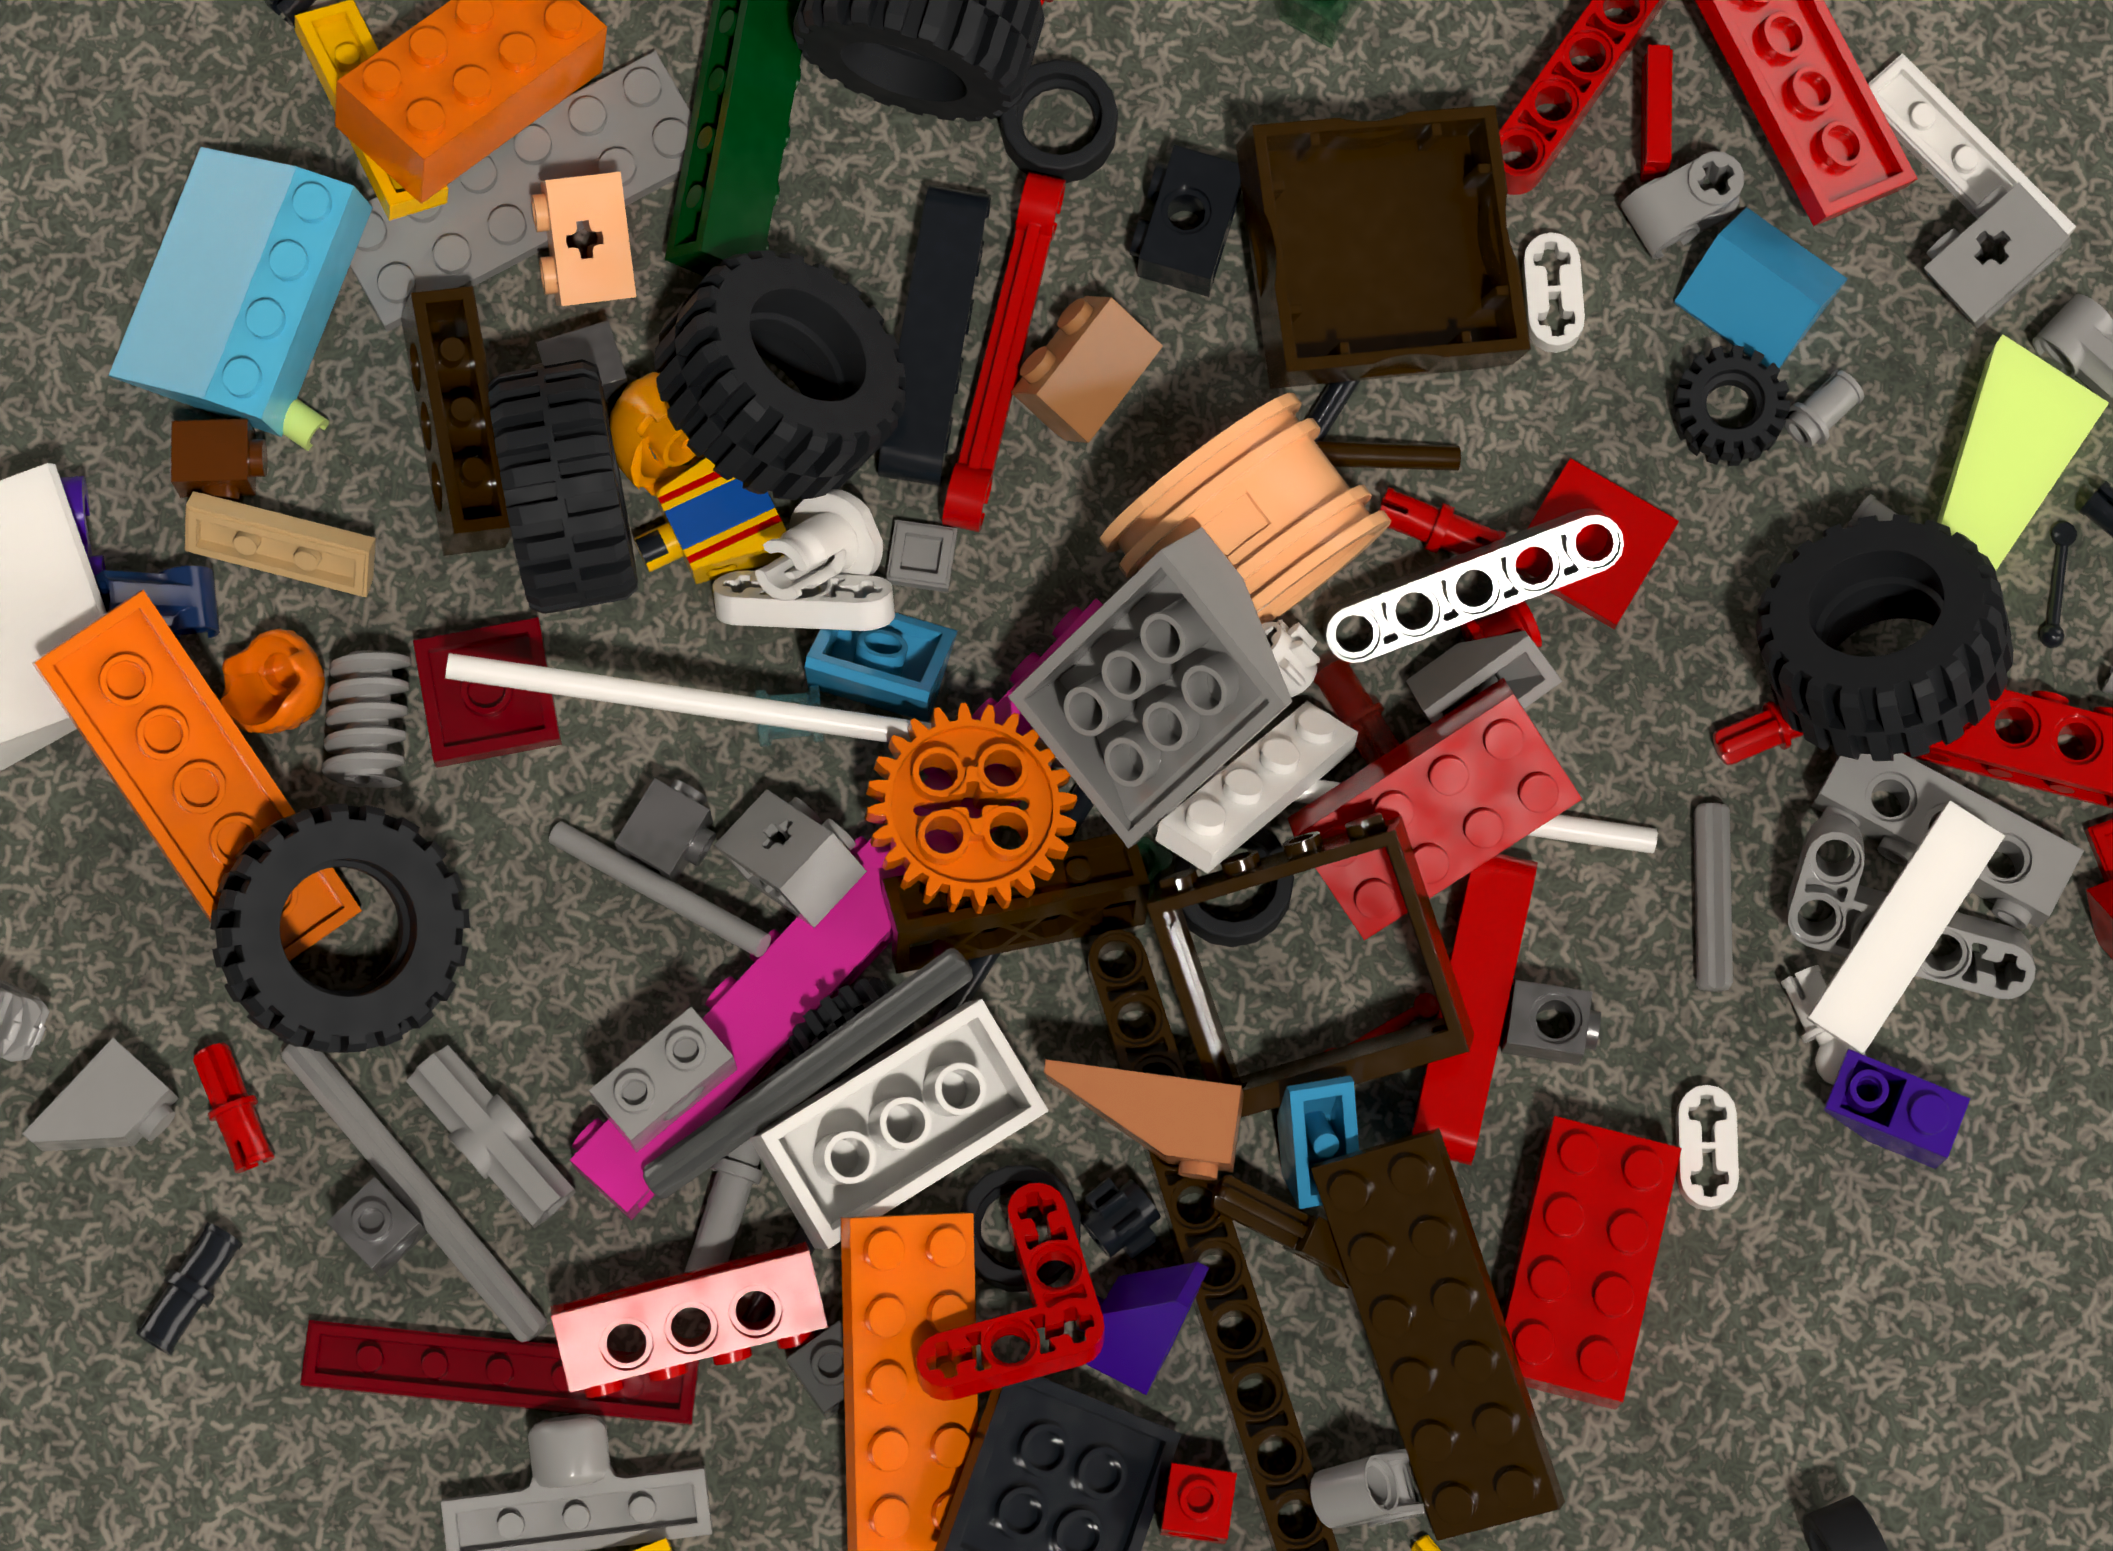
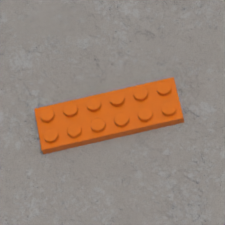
M141 590L32 662V664L211 923L212 910L217 909L221 893L217 892L218 886L224 873L230 872L235 864V855L247 842L253 841L262 833V829L277 820L296 813L144 590ZM333 868L320 870L305 878L293 889L285 902L280 918V938L284 953L289 961L362 911Z
M974 1213L841 1217L848 1551H934L978 1430V1394L948 1401L932 1398L922 1390L918 1382L916 1356L919 1347L927 1338L940 1332L976 1323ZM975 1345L972 1346V1359L976 1358L977 1371V1347ZM948 1355L936 1358V1369H941L945 1378L956 1376L957 1364H952Z

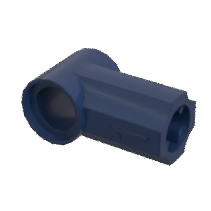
M181 566L166 569L159 573L103 570L94 576L106 612H109L137 592L144 590L179 642L181 635L208 632V638H213L220 633L214 572L211 568L204 566Z

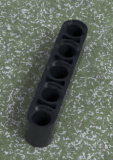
M931 185L928 187L899 343V357L897 358L898 363H904L906 403L903 415L898 419L897 428L881 445L878 465L879 477L941 487L943 476H941L944 453H947L953 423L952 408L954 395L958 394L964 361V358H962L965 335H968L974 304V299H972L975 276L978 277L984 247L985 219H989L991 195Z

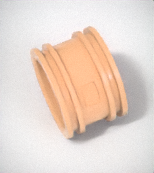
M1286 393L1260 406L1235 422L1159 479L1107 527L1100 537V543L1107 553L1115 552L1119 549L1124 552L1125 556L1119 563V568L1126 578H1131L1161 549L1202 527L1243 577L1260 622L1263 624L1277 620L1336 575L1386 530L1391 523V519L1384 510L1373 514L1368 512L1364 506L1371 499L1372 494L1365 485H1358L1354 488L1348 486L1314 441L1320 434L1321 428L1313 418H1307L1299 422L1295 414L1299 411L1301 402L1294 393Z

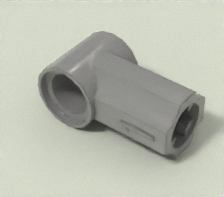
M2076 294L2033 338L2032 344L2040 356L2046 352L2063 367L2060 370L2062 373L2070 378L2078 377L2094 393L2109 402L2108 405L2113 408V319L2096 301L2085 295Z

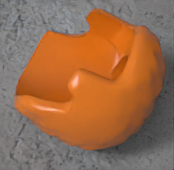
M280 628L260 633L252 639L248 647L226 658L223 662L222 671L225 679V689L219 701L237 728L248 733L273 734L281 733L285 730H293L308 721L322 703L325 686L324 670L314 649L303 637L293 630H283Z

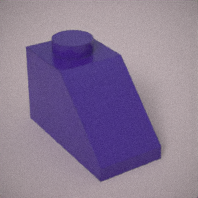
M1199 1262L1118 1276L1106 1299L1097 1296L1104 1318V1344L1098 1356L1093 1361L1086 1363V1365L1147 1395L1175 1342L1209 1267ZM1077 1326V1330L1085 1333L1086 1329H1079Z

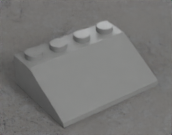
M1202 527L1161 549L1008 696L1128 848L1139 842L1162 819L1171 813L1292 703L1243 577Z

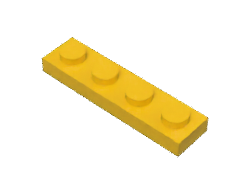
M346 0L295 15V32L334 111H336L337 80L379 51L354 0ZM349 139L389 221L447 203L448 187L445 186L421 204Z

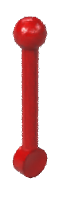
M1430 993L1420 994L1416 997L1412 1008L1347 1045L1397 1031L1418 1018H1433L1439 1010L1437 998ZM1329 1048V1049H1326L1324 1052L1329 1051V1050H1332V1049H1336V1048Z

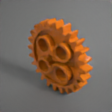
M961 703L955 721L949 722L940 707L934 708L931 716V729L928 730L920 721L913 718L910 720L907 729L911 743L902 737L893 735L890 738L888 748L895 759L878 756L874 770L886 780L869 781L866 795L882 803L867 807L865 821L883 824L884 826L872 834L871 846H891L892 850L885 857L882 867L884 870H889L903 865L907 869L900 885L903 890L911 887L919 880L926 884L923 893V903L929 904L937 893L941 891L947 893L949 912H955L962 896L970 897L976 914L982 913L987 896L993 895L1000 907L1006 909L1011 902V888L1013 886L1019 893L1029 898L1035 890L1031 873L1040 879L1049 881L1055 869L1047 857L1063 860L1069 847L1057 836L1072 835L1076 827V821L1060 813L1074 808L1077 802V795L1059 792L1058 789L1069 782L1071 775L1066 769L1051 770L1050 766L1055 761L1056 756L1049 748L1039 752L1035 747L1039 735L1034 729L1027 732L1024 736L1016 732L1019 714L1015 712L1003 725L995 723L993 705L988 704L981 720L972 719L967 704ZM995 763L1004 764L1014 772L1017 782L1006 787L997 786L986 777L984 768ZM929 767L940 768L951 777L953 785L944 790H932L922 782L919 772ZM963 798H972L974 807L982 809L979 818H969L968 809L960 807ZM1018 800H1023L1028 804V808L1025 810L1013 806H1004ZM921 806L925 809L938 811L931 812L926 816H918L914 813L913 809ZM1001 825L1009 826L1019 833L1023 844L1016 849H1003L994 843L990 830ZM936 829L946 830L957 840L958 848L950 853H938L927 844L925 835L929 831Z

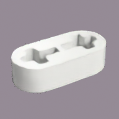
M1549 232L1541 234L1529 243L1523 257L1522 277L1529 338L1544 351L1558 353L1574 346L1581 336L1584 327L1585 313L1581 263L1578 249L1571 239L1558 233ZM1547 249L1555 250V256L1558 260H1567V264L1560 266L1557 286H1548L1546 268L1544 266H1535L1534 262L1542 259L1544 250ZM1551 299L1559 300L1561 318L1572 320V324L1565 325L1562 336H1552L1550 326L1539 324V321L1545 320L1550 307L1549 300Z
M1702 1085L1687 1092L1677 1106L1675 1117L1676 1147L1682 1148L1677 1167V1182L1680 1194L1687 1203L1697 1209L1712 1210L1720 1208L1727 1203L1738 1187L1737 1112L1734 1101L1727 1092L1716 1086ZM1703 1098L1710 1100L1712 1110L1723 1112L1724 1119L1716 1121L1712 1126V1142H1702V1126L1700 1121L1690 1120L1688 1115L1689 1111L1698 1108ZM1702 1153H1712V1169L1714 1174L1725 1176L1726 1184L1719 1185L1715 1189L1713 1197L1704 1196L1702 1186L1691 1183L1690 1176L1698 1174L1702 1169Z

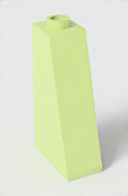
M2002 334L1985 361L1937 522L1950 527L1951 536L1958 532L1977 544L1978 551L1988 556L1996 571L2109 402Z

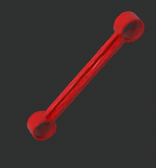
M1029 172L1026 177L1017 214L1015 234L958 461L954 466L948 486L942 516L943 525L978 533L981 531L985 513H982L983 506L988 504L994 469L1013 396L1011 391L1016 384L1050 244L1055 235L1057 227L1055 217L1056 213L1060 214L1066 180Z

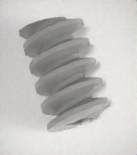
M360 650L350 652L348 655L331 662L329 665L330 675L339 682L330 686L327 696L329 701L338 707L329 710L326 714L327 726L336 732L328 734L324 739V747L327 752L335 757L327 759L322 764L324 776L349 787L393 788L403 784L399 780L388 777L385 774L386 769L405 765V758L387 751V745L406 740L407 733L389 726V719L408 715V708L392 702L391 695L410 690V683L408 681L392 676L393 670L411 666L412 659L410 657L388 651Z

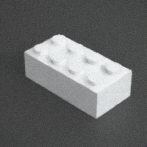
M983 999L966 1002L782 1115L749 1140L815 1249H829L841 1241V1217L884 1215L1049 1110Z

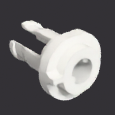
M831 489L825 496L804 499L798 504L791 516L789 530L784 532L780 538L771 539L763 544L765 551L770 554L779 552L784 555L768 565L755 570V575L762 589L771 597L781 601H791L802 595V589H814L838 574L873 576L882 559L883 540L870 509L864 502L846 491Z

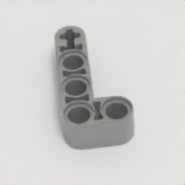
M1829 815L1822 817L1812 824L1808 830L1788 893L1787 914L1791 934L1800 943L1847 957L1863 932L1861 930L1863 925L1873 917L1886 897L1887 892L1859 885L1865 860L1863 837L1857 825L1844 816ZM1830 840H1842L1853 849L1849 857L1837 863L1823 860L1817 854V851L1822 844ZM1811 900H1823L1834 908L1832 915L1820 922H1811L1803 918L1799 910L1805 903ZM1956 912L1942 934L1956 938L1959 942L1958 947L1951 954L1945 956H1935L1929 953L1915 976L1997 999L2009 1000L2020 997L2030 989L2035 980L2036 968L2030 942L2021 931L2011 926ZM1978 943L1980 953L1974 952V965L1970 966L1972 961V944ZM2005 953L2013 954L2016 963H2008L2004 972L1995 971L1993 962H2001Z

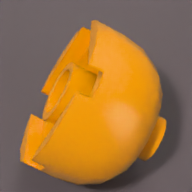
M657 372L646 374L631 382L615 403L609 418L617 465L639 490L640 487H644L654 496H656L655 494L660 488L683 474L686 469L704 457L702 455L698 458L687 446L689 438L682 429L676 431L667 416V410L670 408L668 401H661L656 378L660 373ZM650 448L652 449V451H653L654 455L656 456L657 460L654 458V456H653V454H652ZM692 460L690 465H683Z

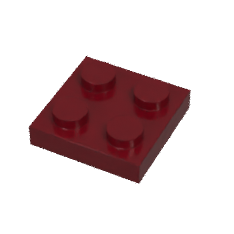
M539 617L413 640L432 756L436 768L562 745L553 694L445 679L449 653L548 667Z

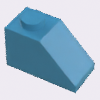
M1351 1076L1286 1087L1277 1115L1281 1172L1299 1209L1323 1205L1311 1168L1316 1163L1359 1151L1354 1080Z

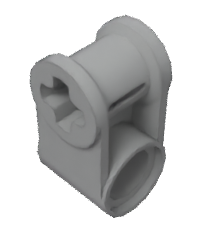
M1712 151L1701 155L1699 158L1666 176L1656 178L1642 185L1622 201L1620 207L1653 259H1660L1664 256L1662 250L1678 241H1681L1683 246L1686 245L1699 233L1722 222L1735 212L1744 186V172L1741 164L1733 156L1724 152ZM1709 179L1714 186L1724 183L1726 185L1724 194L1720 195L1714 188L1704 191L1702 189L1704 180Z
M1406 1449L1368 1456L1316 1472L1311 1479L1310 1493L1315 1513L1320 1521L1327 1527L1334 1529L1368 1524L1369 1527H1375L1426 1514L1424 1504L1416 1502L1407 1465L1410 1460Z

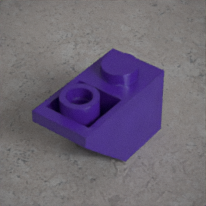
M1848 1049L1823 1111L1868 1142L1936 1169L1948 1159L1970 1098Z

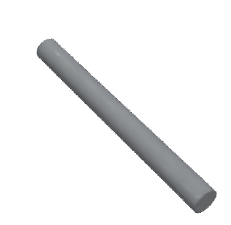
M563 821L558 822L553 827L549 836V843L758 958L768 949L771 941V936L768 933Z

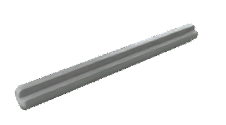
M289 1044L281 1053L284 1062L416 1220L424 1227L426 1232L513 1336L522 1343L536 1338L548 1325L547 1319L325 1054L313 1049L295 1047Z

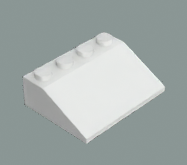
M46 463L0 480V771L77 729L32 662L107 613L56 465Z

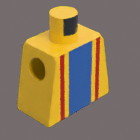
M705 458L659 489L655 495L658 507L666 523L633 538L649 573L683 557L695 584L717 579L730 572L750 570L768 565L784 555L779 552L770 554L765 551L763 544L771 539L780 538L786 532V528L768 492L756 494L743 489V482L734 477L726 480L713 471L715 465Z

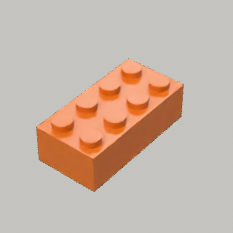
M450 0L337 80L335 127L422 204L600 74L603 69L607 26L578 0Z

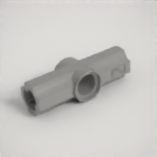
M447 1045L438 1052L431 1054L417 1066L406 1082L451 1133L447 1137L477 1169V1172L484 1179L489 1177L503 1192V1196L522 1218L528 1221L535 1229L565 1205L576 1191L532 1141L534 1135L498 1094L492 1096L478 1080L479 1078L472 1069L460 1058L457 1052L455 1053Z

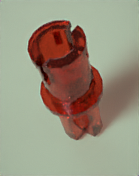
M1339 659L1319 671L1313 682L1320 688L1338 719L1358 732L1355 745L1367 765H1369L1400 744L1381 716L1385 709L1382 703H1373L1351 668V663Z

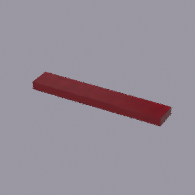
M309 1320L300 1385L309 1388L569 1414H590L599 1417L692 1426L700 1360L687 1363L688 1372L681 1376L653 1382L650 1381L649 1375L646 1373L622 1379L624 1384L622 1390L600 1397L586 1398L584 1389L569 1392L559 1347L555 1344L522 1343L515 1340ZM613 1350L614 1352H616V1353H618V1354H621V1355H630V1354L635 1353V1352H626V1351H615V1350Z

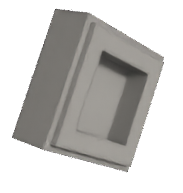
M895 520L886 579L892 585L949 593L958 528Z

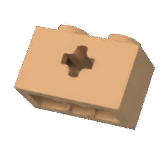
M621 171L540 181L542 194H533L531 201L536 232L547 231L550 256L540 257L539 259L544 295L555 294L556 306L636 297ZM576 221H583L585 230L596 232L598 237L597 244H592L587 248L588 258H581L579 249L568 247L566 243V236L576 233Z

